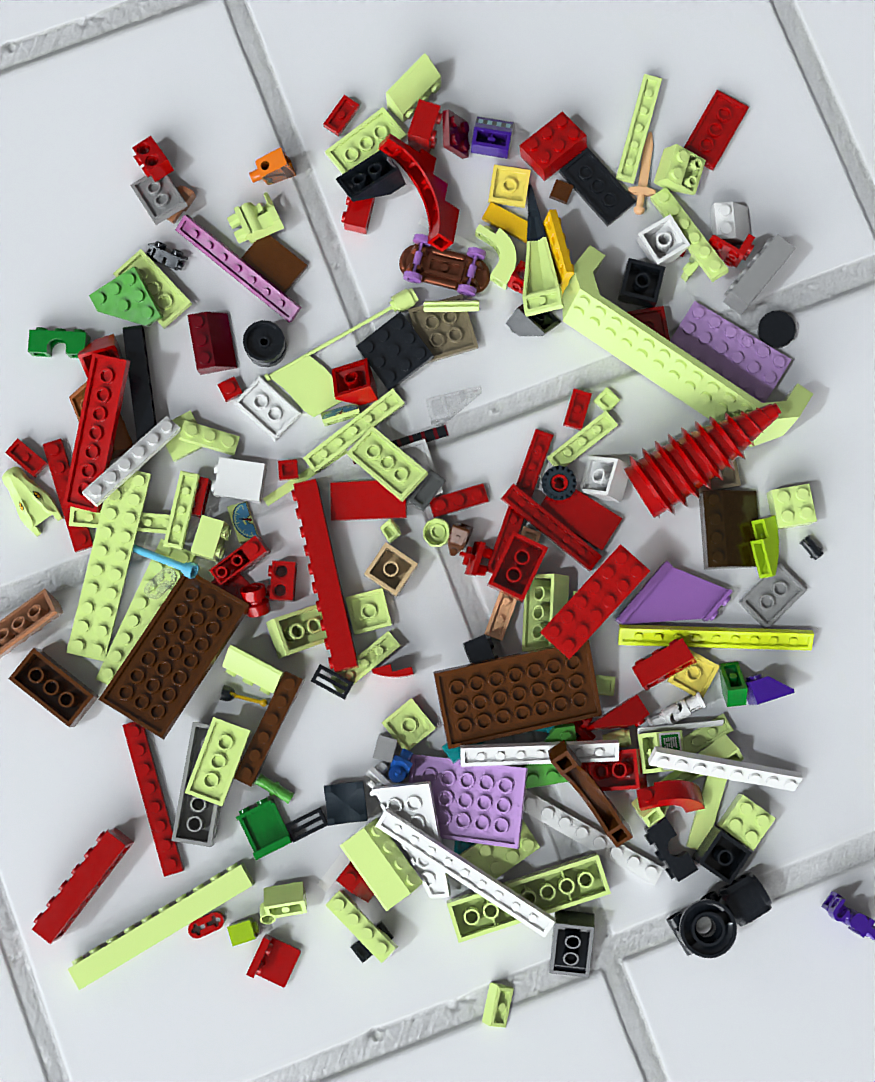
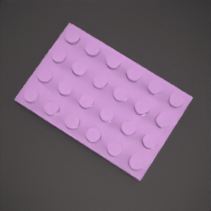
M694 301L670 342L761 403L767 401L792 360Z
M412 755L411 762L413 765L410 769L409 783L431 781L441 838L515 849L520 848L528 768L507 765L461 767L460 760L453 764L449 758Z

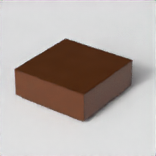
M556 179L549 198L567 204L574 186Z

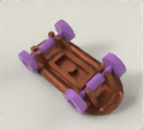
M415 234L413 238L415 244L406 248L400 256L399 267L403 273V279L411 283L419 284L424 282L456 290L464 296L474 297L476 293L483 291L490 281L489 268L482 261L485 259L486 251L477 247H469L467 255L449 250L441 252L427 243V235Z

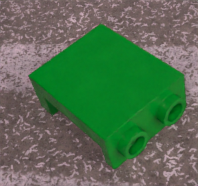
M267 797L256 802L258 806L250 809V806L240 810V815L236 817L254 851L252 854L255 860L293 842L274 799L268 800Z

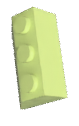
M425 53L386 92L387 108L402 122L407 118L413 117L419 99L428 101V97L432 93H436L441 87V75Z
M233 645L229 646L222 665L226 668V673L233 677H236L238 674L243 677V682L250 686H253V684L260 686L259 690L267 695L275 693L285 673Z

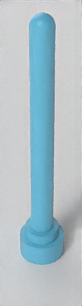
M134 544V553L181 570L185 577L194 579L198 574V564L192 562L182 563Z

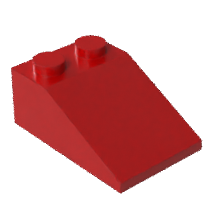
M639 749L619 750V761L582 762L603 791L648 787L647 776L642 774Z

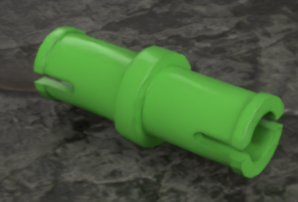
M262 773L255 782V785L270 792L269 795H275L287 804L294 795V793L279 785L280 782H274Z

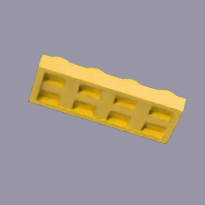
M553 209L548 211L543 226L563 294L571 276L574 274V265L570 261V250L566 246L565 233L562 232L561 218L558 217L557 210Z

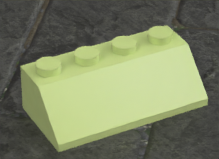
M560 574L535 575L524 598L523 652L554 646L540 632L568 602L569 576Z
M376 818L342 843L340 847L387 911L411 894L423 881L390 835L376 827L379 821Z

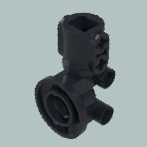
M747 872L733 880L731 885L726 884L720 888L719 897L716 891H712L704 895L699 901L689 905L683 913L682 911L676 912L666 919L687 956L695 954L703 958H716L725 954L735 942L737 935L736 923L739 926H744L771 910V899L754 874ZM702 917H708L711 921V928L706 933H699L696 930L697 921Z

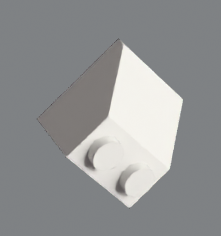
M735 202L713 204L710 209L712 235L718 236L731 245H742L748 234H750L748 208Z
M671 214L639 232L637 236V242L650 263L664 267L672 263L690 247L688 240Z
M589 456L579 491L603 500L622 502L629 478L624 468L629 466V464L616 458Z

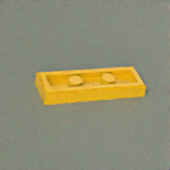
M491 202L482 220L527 244L528 221Z

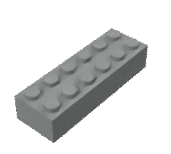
M192 723L171 841L212 847L215 843L221 806L185 793L210 724Z

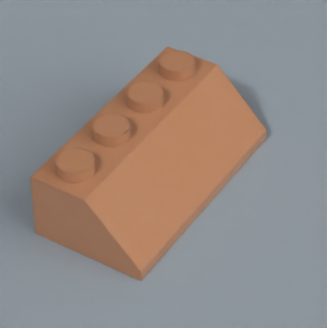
M43 589L0 621V658L11 652V650L25 642L30 636L63 613L59 602L46 589Z

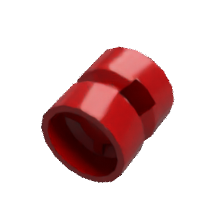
M251 583L240 589L242 600L250 605L246 613L248 617H260L271 611L269 599L265 598L267 591L264 583Z

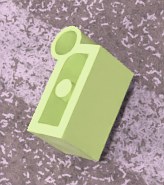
M303 881L264 888V902L260 905L261 923L272 924L279 917L307 913L306 892Z

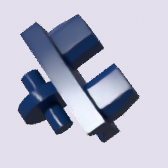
M403 748L399 756H394L388 773L389 779L392 782L400 783L407 777L413 765L410 762L413 755L412 752Z

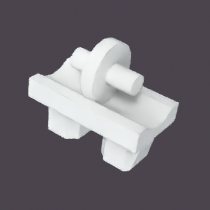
M382 762L378 763L375 767L372 766L365 774L371 779L367 784L371 788L400 783H394L383 776L388 768Z

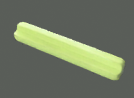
M478 300L424 301L423 303L424 312L479 311Z

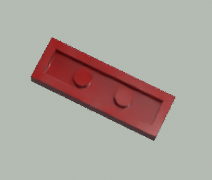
M482 483L435 497L430 502L433 517L438 518L488 503L489 500Z

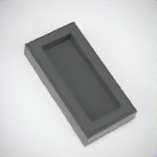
M430 469L428 475L418 485L408 501L424 512L446 480Z

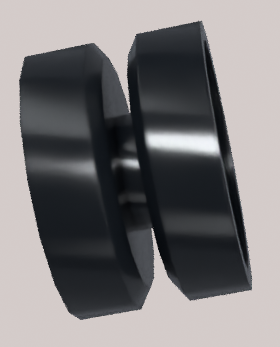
M261 320L254 322L246 329L243 335V346L248 357L254 364L260 367L275 366L286 355L287 343L284 334L279 326L271 321Z

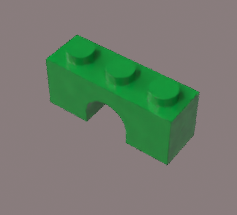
M37 327L36 330L29 329L28 353L36 357H52L53 347L59 343H65V354L70 358L79 359L78 353L90 344L91 337L82 329H74L73 331H66V329L55 328V331H51L43 327Z

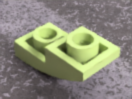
M692 255L689 258L690 262L682 269L684 272L681 278L685 282L694 274L699 266Z

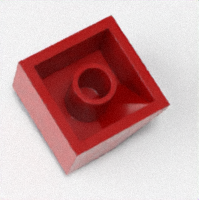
M419 99L408 131V145L416 151L422 148L430 153L431 149H435L437 143V131L435 129L437 124L440 125L442 121L440 105Z

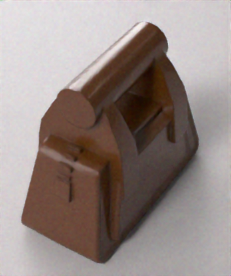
M460 522L453 524L448 539L449 554L451 556L457 555L466 547L474 527Z

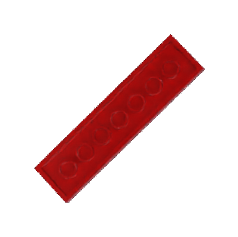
M96 353L92 354L63 505L95 513L101 512L102 503L96 507L83 495L82 491L110 467L130 361Z

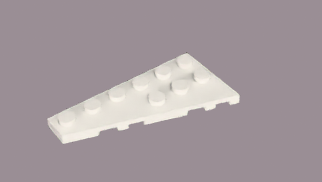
M431 781L372 788L374 795H377L381 802L380 806L383 811L386 808L390 809L442 844ZM401 843L404 850L410 856L412 865L417 869L430 899L450 897L451 890L448 874Z

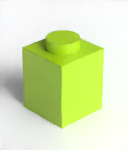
M252 917L229 924L227 927L232 946L255 940L258 937L257 933L260 932L257 921H253Z

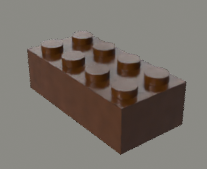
M33 648L8 678L68 727H75L99 697L38 648Z

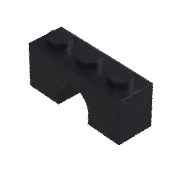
M666 817L652 827L644 828L647 833L644 835L649 845L653 844L657 849L654 853L660 862H665L668 867L665 871L671 880L674 878L680 882L699 870L687 851L684 850L677 855H672L668 851L669 841L677 836Z

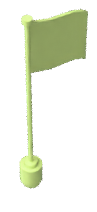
M406 288L391 297L392 301L389 302L391 306L269 375L266 373L264 375L266 380L270 381L272 379L285 389L301 409L312 417H316L342 401L336 400L334 397L332 375L310 355L392 309L394 312H404L413 307L419 301L412 288L407 290Z

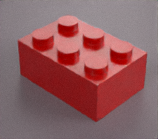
M562 111L519 145L520 155L546 181L587 148V135Z
M513 531L487 586L523 602L548 547Z

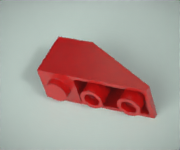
M255 535L209 571L221 586L256 564L271 551L261 537Z

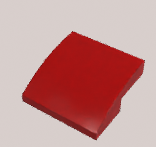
M391 664L371 669L373 674L383 677L401 678L414 675L412 667L393 671Z

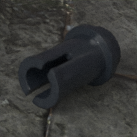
M809 535L805 537V540L810 545L804 540L799 543L811 555L810 558L817 560L824 554L823 548H819Z

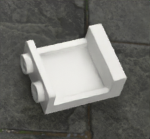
M219 457V462H216L214 467V473L217 475L216 481L212 482L211 492H214L213 495L217 498L226 497L261 504L267 466L264 463Z

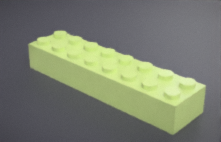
M597 853L502 883L548 914L611 894ZM476 892L447 900L448 910L459 943L522 923Z

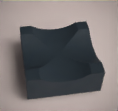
M364 781L324 786L328 826L368 821Z

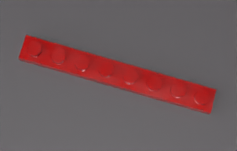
M135 722L122 725L163 875L166 877L182 872L184 867L177 842L171 841L173 828L146 730Z

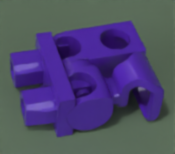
M832 891L821 907L828 912L832 919L849 926L848 929L863 938L866 936L875 940V926L873 925L875 921L854 909L846 907L844 905L846 899Z

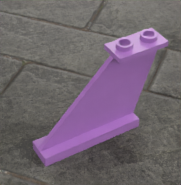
M665 561L618 615L615 621L621 625L702 619L704 622L709 619L712 621L719 613L717 609L721 605L725 606L730 601L731 597L729 595L733 591L674 568L668 561Z

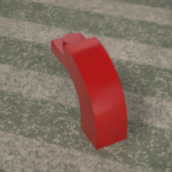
M666 780L654 782V786L636 790L641 811L667 805L680 806L686 813L705 809L701 789L693 782Z

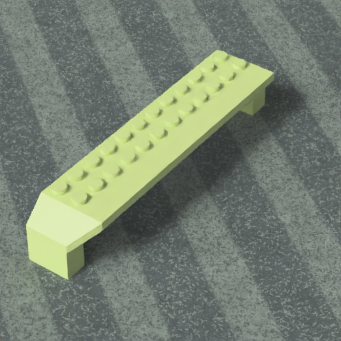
M589 245L575 263L574 274L571 276L568 286L562 294L564 306L562 308L563 322L708 419L711 416L718 422L725 420V413L730 417L740 415L741 411L747 413L756 410V408L776 403L781 414L763 431L764 433H761L753 441L754 446L781 437L788 431L802 414L813 396L812 392L797 383L783 401L761 403L601 296L594 276L606 255Z

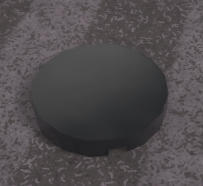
M771 311L765 314L759 321L757 332L760 340L773 348H782L787 346L794 338L796 326L792 317L787 313Z

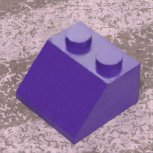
M755 674L746 677L747 681L745 682L748 688L747 701L749 705H759L795 693L793 688L769 676L762 677V674Z

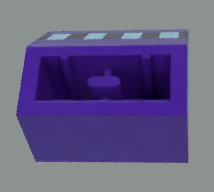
M477 116L471 143V153L507 159L514 122Z

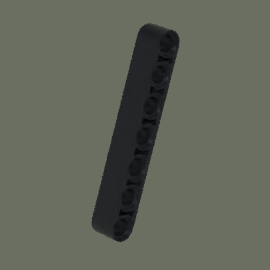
M143 325L123 327L126 360L130 361L128 376L137 442L157 425Z

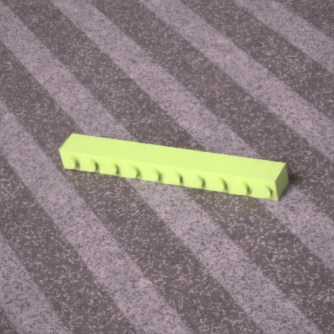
M236 862L226 868L228 872L221 876L218 873L210 878L211 882L204 886L201 883L193 888L194 893L187 896L186 893L175 899L176 904L171 907L169 904H166L158 909L159 914L153 917L152 914L146 916L141 920V925L135 927L133 924L123 930L125 934L118 938L115 935L106 941L108 945L103 948L98 945L89 951L90 955L83 958V956H80L72 961L73 966L68 968V971L78 989L81 990L253 886L255 882L244 863L238 865Z

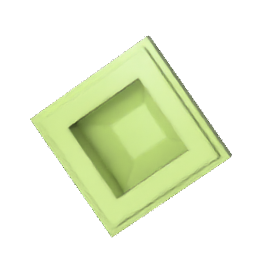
M392 518L380 527L389 544L401 535L399 526Z

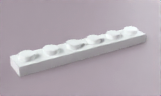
M169 417L163 418L82 491L83 495L98 507L181 431L180 427Z

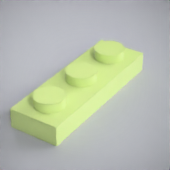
M184 420L179 440L232 456L235 455L240 436Z

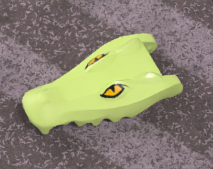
M12 467L3 474L2 480L10 492L21 521L37 537L42 534L37 525L52 514L58 521L64 518L51 495L40 488L33 480L29 479L21 468Z

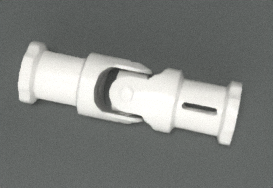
M697 692L695 696L687 700L682 699L662 709L661 713L646 719L650 727L672 725L692 715V712L707 706L700 692Z

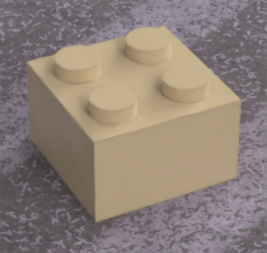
M385 542L364 575L397 597L418 567V563Z

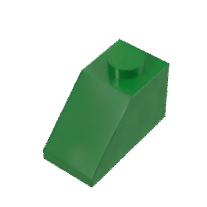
M720 663V680L726 706L746 705L748 688L739 663Z

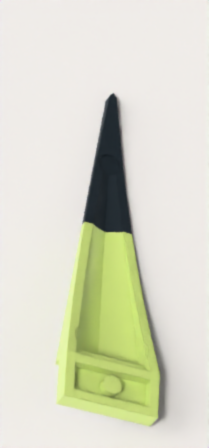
M531 184L528 185L527 247L522 295L526 317L564 308L562 289Z

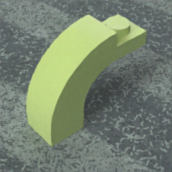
M479 224L475 230V236L493 247L499 257L498 264L490 274V281L506 290L510 277L516 267L514 244L502 229L499 228L495 234L489 226Z

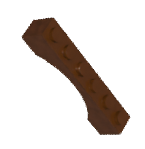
M285 671L235 773L234 779L250 787L254 786L277 733L305 681L304 679Z
M565 740L549 749L550 762L582 797L613 844L619 847L633 838L628 823Z

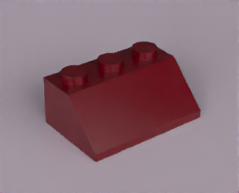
M201 312L187 315L196 368L199 374L204 375L236 369L237 362L228 313Z

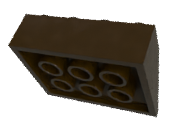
M702 491L699 494L704 570L756 567L750 541L756 540L751 521L758 519L756 491Z

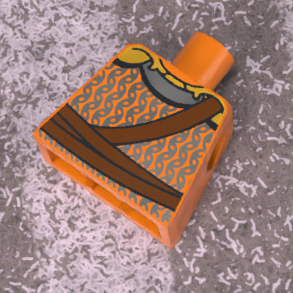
M281 147L257 159L255 163L258 169L249 172L253 183L263 179L267 185L296 176L290 158Z

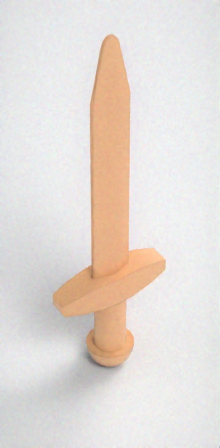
M652 132L648 133L644 144L638 186L628 188V193L637 196L636 207H634V213L637 215L643 214L645 210L643 208L644 198L656 193V190L647 187L653 151Z

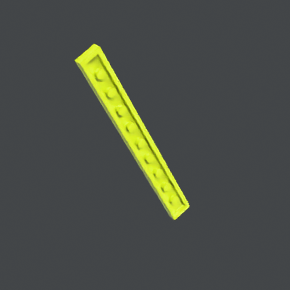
M619 624L618 645L669 646L668 644L671 641L683 638L688 647L812 650L814 632L813 630Z

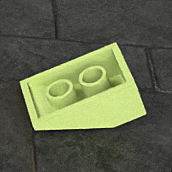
M316 605L266 622L278 659L325 643L324 638H327L326 630L322 631L320 620L323 619L322 612H318Z

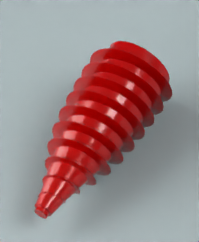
M774 403L773 405L768 404L761 408H756V410L747 413L741 411L740 415L730 417L725 413V420L718 422L710 416V425L705 427L695 421V431L689 433L681 427L682 437L675 439L668 434L669 443L662 446L655 441L656 450L651 453L642 448L643 458L636 460L629 455L630 465L624 468L654 518L657 516L660 518V514L666 510L675 515L674 505L680 502L688 507L686 498L689 495L693 494L700 499L699 488L704 485L712 490L710 480L715 476L723 480L722 471L726 466L735 471L733 461L737 456L745 459L743 451L749 445L754 446L753 441L761 433H764L763 431L779 417L781 411L777 404Z

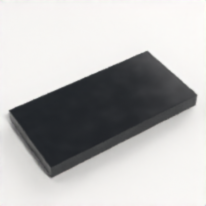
M588 147L559 170L563 178L570 185L574 186L573 189L607 227L636 203L635 199Z

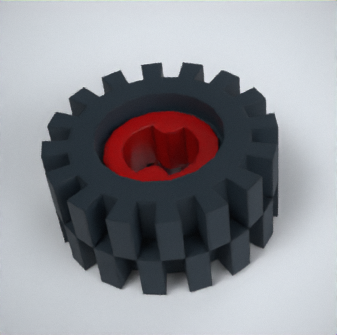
M560 465L548 469L542 477L541 485L544 493L553 500H564L570 497L575 492L577 485L574 472L568 469V467ZM558 477L564 480L562 482L564 486L560 489L554 486L556 484L554 480Z

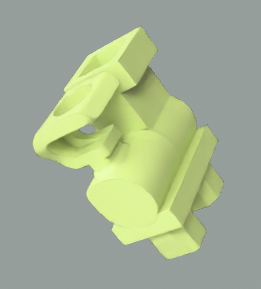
M267 192L264 193L267 201L264 207L260 203L256 206L251 202L244 203L240 207H235V214L227 218L232 229L240 225L242 226L241 229L234 232L239 243L249 240L252 244L258 239L284 229L283 223Z

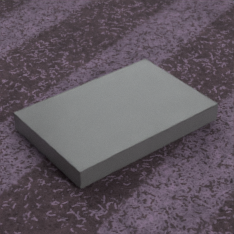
M168 175L157 182L151 176H144L130 185L155 225L188 206Z
M779 562L776 575L762 578L738 603L764 629H768L807 589Z

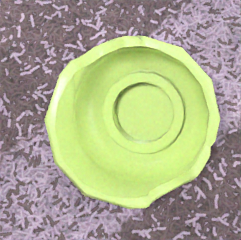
M442 518L429 520L423 528L424 540L431 547H442L448 543L451 533L450 525Z

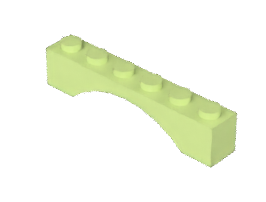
M726 734L698 753L740 762L744 759L739 748ZM676 770L668 774L661 781L684 780L692 782L704 775ZM638 798L631 802L637 814L649 828L665 817L669 807L667 805L641 811Z

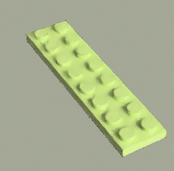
M160 540L155 551L156 553L182 563H194L196 555L186 549L180 550L163 546L164 540ZM151 559L96 680L107 685L110 683L182 576L181 570Z

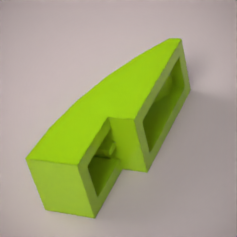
M770 516L751 521L756 540L750 541L759 579L775 576L778 566V527L776 517Z

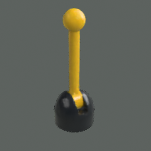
M223 686L220 697L222 701H231L234 698L258 703L262 707L267 705V700L265 699L258 700L238 695L232 687Z

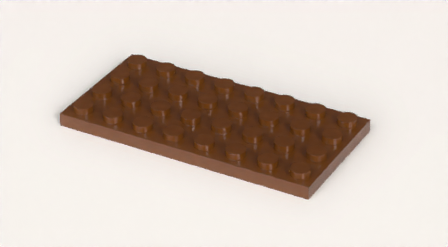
M182 574L98 700L164 740L248 612L250 605L199 575L191 579Z
M589 640L582 645L570 660L555 646L433 672L448 749L602 716Z

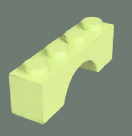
M339 890L326 904L327 908L381 963L398 948L385 932L376 927L363 914L357 904L344 890Z

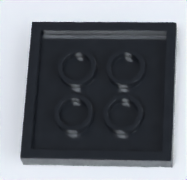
M401 311L356 346L363 357L368 359L369 365L389 391L434 358L432 352Z

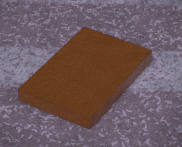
M270 235L256 240L241 257L284 293L290 289L308 267L307 264Z

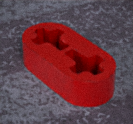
M214 911L190 923L188 933L192 938L198 939L217 931L224 925L225 916L220 911ZM214 915L216 918L221 919L218 922L219 926H217L215 923L211 925L208 924V922H210L213 919ZM195 924L197 926L205 925V928L200 930V934L197 931H193Z

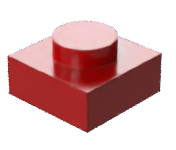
M234 376L217 384L226 402L239 397L243 393Z
M297 459L278 461L280 481L299 479Z

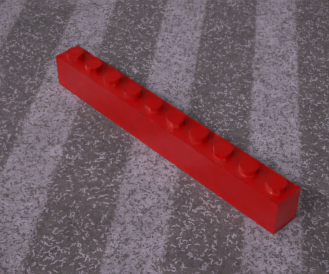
M316 479L293 484L294 490H291L293 500L298 503V508L295 510L298 520L301 519L302 526L299 527L301 537L306 539L307 545L303 546L305 555L309 556L311 562L308 564L310 575L313 574L315 582H312L314 594L317 593L319 598L316 601L318 612H322L323 619L320 620L322 631L326 630L327 638H324L326 650L330 649L331 657H328L330 668H334L336 673L358 668V660L318 482Z

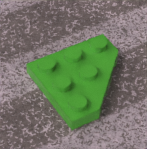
M132 267L89 295L96 310L110 316L144 326H150L163 317L137 267Z
M574 723L553 726L549 731L550 734L542 742L577 741ZM525 764L522 766L523 768H528L526 789L568 782L560 775L553 764Z

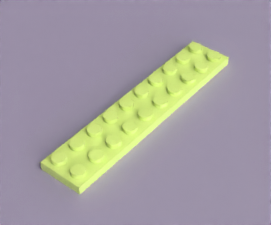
M136 471L103 502L66 653L105 661L152 474Z

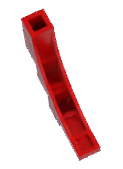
M390 133L379 144L378 149L393 158L413 181L423 200L428 216L429 235L427 243L443 252L454 243L460 209L445 200L448 183L433 174L437 158L422 148L416 151Z

